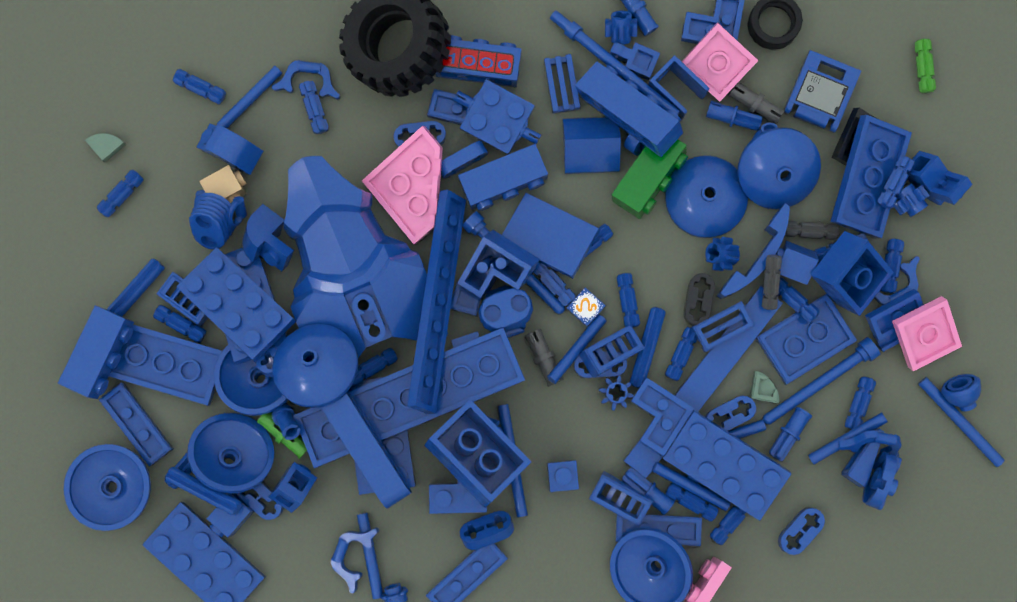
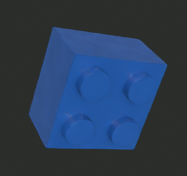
M844 231L810 275L836 305L860 316L894 272L868 240Z

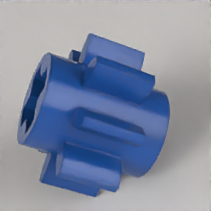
M615 11L611 14V19H605V37H611L612 43L617 42L625 45L631 42V36L637 37V18L632 19L630 12Z
M911 183L902 189L899 196L896 195L898 201L895 203L894 208L899 215L907 212L912 217L928 206L924 199L930 195L923 185L915 188Z
M713 238V242L706 247V262L713 263V270H733V265L739 261L740 247L732 245L733 238Z
M617 376L616 382L613 383L610 379L606 378L607 388H600L598 390L601 393H605V398L601 401V404L606 402L612 403V411L615 410L616 404L619 403L623 408H626L627 404L624 400L634 397L633 394L627 391L631 382L625 385L620 383L621 376ZM615 385L619 386L620 392H623V396L618 397L617 401H614L613 395L609 394V390L614 389Z

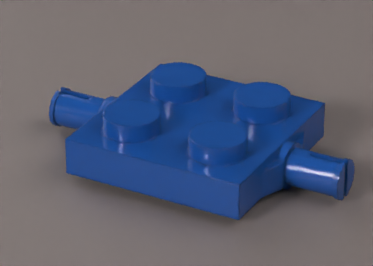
M487 79L479 93L473 98L460 90L456 93L457 96L455 95L454 101L467 107V115L460 126V129L507 155L510 154L515 143L522 137L537 145L538 139H540L542 134L528 128V119L535 108V105Z

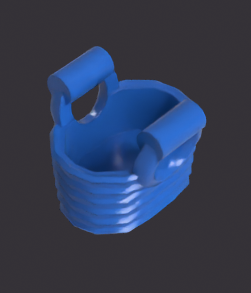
M199 190L195 194L194 208L189 217L192 234L195 240L203 247L208 249H215L217 247L220 249L225 245L234 229L247 216L244 198L237 196L230 203L221 195L205 193L204 190ZM235 211L236 218L233 220V213Z
M507 285L489 291L478 311L480 322L484 328L491 332L504 328L508 338L525 332L526 323L530 320L533 312L532 300L527 293Z

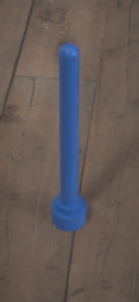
M475 211L462 224V228L468 234L478 235L481 239L490 232L485 227L487 225L484 222L485 218L478 211ZM531 274L526 284L555 313L562 314L565 311V307Z
M866 337L858 343V347L855 348V352L766 413L762 420L767 425L772 424L861 361L865 363L869 360L871 362L881 355L879 349L869 337Z

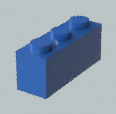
M533 144L459 174L458 178L471 210L477 208L478 211H483L492 207L495 200L503 198L504 201L518 196V191L528 187L529 190H534L545 184L544 180L548 179V172L536 144Z
M95 305L58 384L85 397L98 399L99 395H102L108 387L109 381L107 379L111 370L115 369L120 362L121 354L119 353L124 343L126 344L132 337L134 322Z

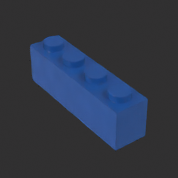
M596 61L575 84L581 99L660 157L683 134L680 124L681 119L674 111L670 109L665 111L653 96L649 94L647 96L639 92L640 90L636 84L630 80L625 82L619 77L618 72L609 65L605 67Z

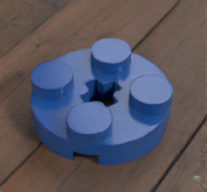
M884 451L876 457L873 466L875 471L872 477L869 478L866 488L863 489L862 500L866 505L881 510L887 495L893 496L895 494L898 480L894 479L900 468L901 457Z

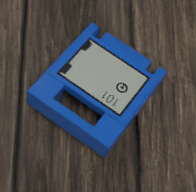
M810 50L786 103L784 113L789 114L793 104H795L797 109L793 117L825 129L829 119H832L829 131L835 133L861 70ZM821 63L844 72L841 79L839 80L817 71L819 64Z

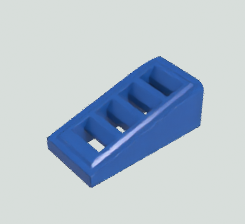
M172 272L156 294L194 323L203 326L208 317L200 309L196 315L193 314L192 311L196 307L193 303L188 308H185L184 305L188 301L185 295L179 303L175 301L181 293L178 288H176L171 297L166 294L175 281L180 283L183 280L182 277Z
M630 324L583 350L580 353V358L591 376L595 378L644 350L645 347ZM623 335H625L631 345V350H628L621 338ZM615 341L622 355H618L611 342ZM605 347L612 359L611 361H608L601 348ZM593 353L596 354V356H597V358H598V360L600 361V363H601L602 366H600L599 362L597 361V359H596V357L594 356Z
M879 428V429H875V430H877L878 432H883V433H884V431L881 430L880 428ZM873 442L862 445L859 451L853 454L841 475L858 487L866 488L880 443Z
M603 471L589 498L638 526L642 523L653 502L650 498ZM606 484H608L611 488L605 497L601 493ZM618 489L621 491V494L615 503L611 499ZM629 495L632 498L626 509H624L621 505L625 497ZM638 500L642 504L636 515L631 513V510Z

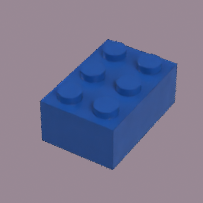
M471 399L444 423L424 445L485 508L531 463L530 459Z

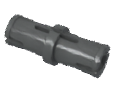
M738 82L729 94V97L748 107L750 113L756 112L771 123L776 124L784 113L783 109L764 99L765 95L762 93L758 95L741 84V82Z
M540 328L533 333H528L525 335V338L535 356V359H533L535 365H539L547 386H551L554 383L547 376L556 366L553 358L555 354L553 350L550 351ZM561 377L558 382L564 380V378Z

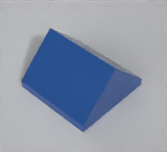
M607 117L563 119L565 174L620 172L621 135L617 124Z

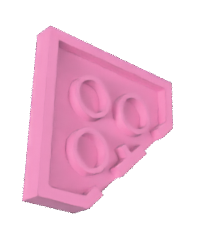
M425 126L419 128L362 180L413 244L419 243L434 229L440 193L443 147Z

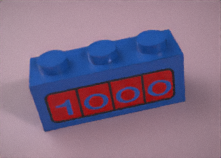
M451 35V44L446 45V48L450 50L448 59H443L442 65L444 68L441 73L436 72V77L484 83L487 79L496 85L517 88L521 48H516L515 44L506 42L500 43V45H493L483 39H474L473 42L462 41L461 37Z

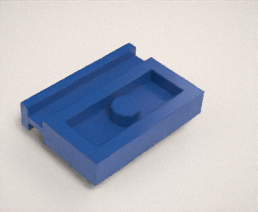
M915 289L865 315L873 337L877 341V347L882 352L899 344L892 321L924 305L919 292Z

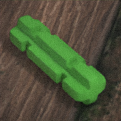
M920 39L915 42V53L918 54L916 57L918 78L921 79V82L918 83L921 93H930L936 89L935 79H932L935 74L933 54L930 53V50H932L930 39Z

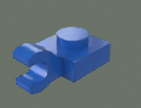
M614 42L610 50V54L618 61L626 62L625 66L629 70L646 80L650 79L660 55L659 52L636 42L632 49Z

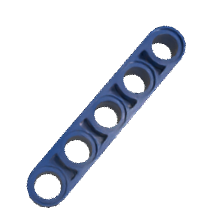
M349 390L335 402L321 407L386 509L412 493L405 478Z

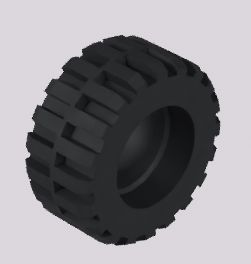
M361 0L358 3L356 1L350 7L352 9L351 13L344 17L342 23L345 24V27L340 29L339 39L343 41L339 45L340 54L344 56L343 62L346 68L351 71V74L377 93L380 92L390 97H393L395 94L399 97L408 96L409 91L415 94L422 90V85L425 83L429 86L435 80L433 76L436 72L441 73L443 70V59L447 60L450 50L446 48V45L451 44V35L447 32L449 25L440 9L430 0ZM411 20L413 34L407 49L393 60L380 62L378 45L384 32L397 22Z

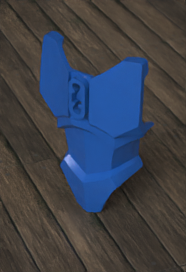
M322 156L303 157L288 169V201L284 220V231L291 239L295 240L303 267L293 288L294 300L290 307L298 328L312 324H326L336 327L350 338L355 346L358 358L366 347L391 337L417 341L427 278L419 252L411 250L405 242L385 235L371 210L372 193L354 186L340 175ZM362 299L367 300L369 307L364 310L360 309L358 302ZM374 324V326L379 327L380 333L375 336L369 333L370 325Z

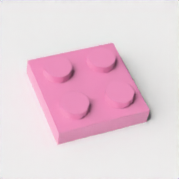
M717 22L681 62L709 87L708 92L720 102L758 62V59Z
M942 296L892 321L907 366L912 371L962 347L948 301Z
M714 556L711 561L707 559L698 572L701 575L695 585L692 583L690 592L684 602H710L732 567Z

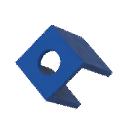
M674 55L650 79L648 85L681 111L678 116L682 121L687 110L659 84L662 78L671 70L700 99L706 96L709 87Z

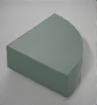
M106 133L95 134L85 140L104 162L126 145L118 137Z
M754 371L750 398L779 404V393L773 382L765 374Z

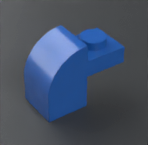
M209 124L202 133L201 140L197 145V148L203 152L221 159L233 168L239 169L248 175H251L264 152L248 140L218 124L217 126Z
M919 151L912 158L915 165L911 173H907L909 175L908 181L915 188L923 185L930 195L927 199L940 206L943 202L955 205L973 185L968 177L948 171L938 156Z
M264 204L248 219L242 239L243 250L252 262L261 256L269 265L275 266L282 272L289 265L294 250L278 239L284 225V219Z

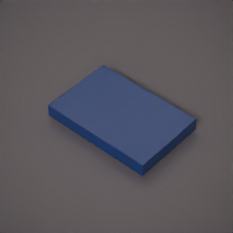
M525 193L502 236L538 257L540 263L573 279L597 237L599 228Z
M828 294L812 302L819 309L818 316L812 322L806 321L801 316V312H796L756 337V340L785 385L857 341Z

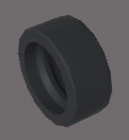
M759 0L752 9L747 24L749 34L755 43L762 48L776 50L792 43L801 30L803 18L801 9L794 0ZM769 7L780 8L790 17V29L781 37L767 35L759 25L761 13Z

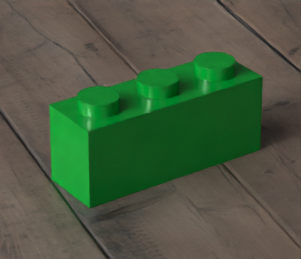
M677 140L662 157L645 146L611 194L612 201L638 219H641L644 213L650 214L657 202L654 200L660 191L665 192L672 182L670 176L674 170H680L688 158L686 155L687 145Z

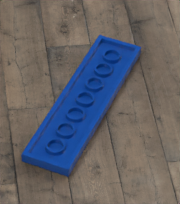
M500 328L444 352L436 412L434 414H425L407 406L413 365L352 390L350 394L380 441L459 409L470 399L476 402L526 380L505 329ZM321 407L309 408L293 415L300 428L301 437L314 468L350 454Z

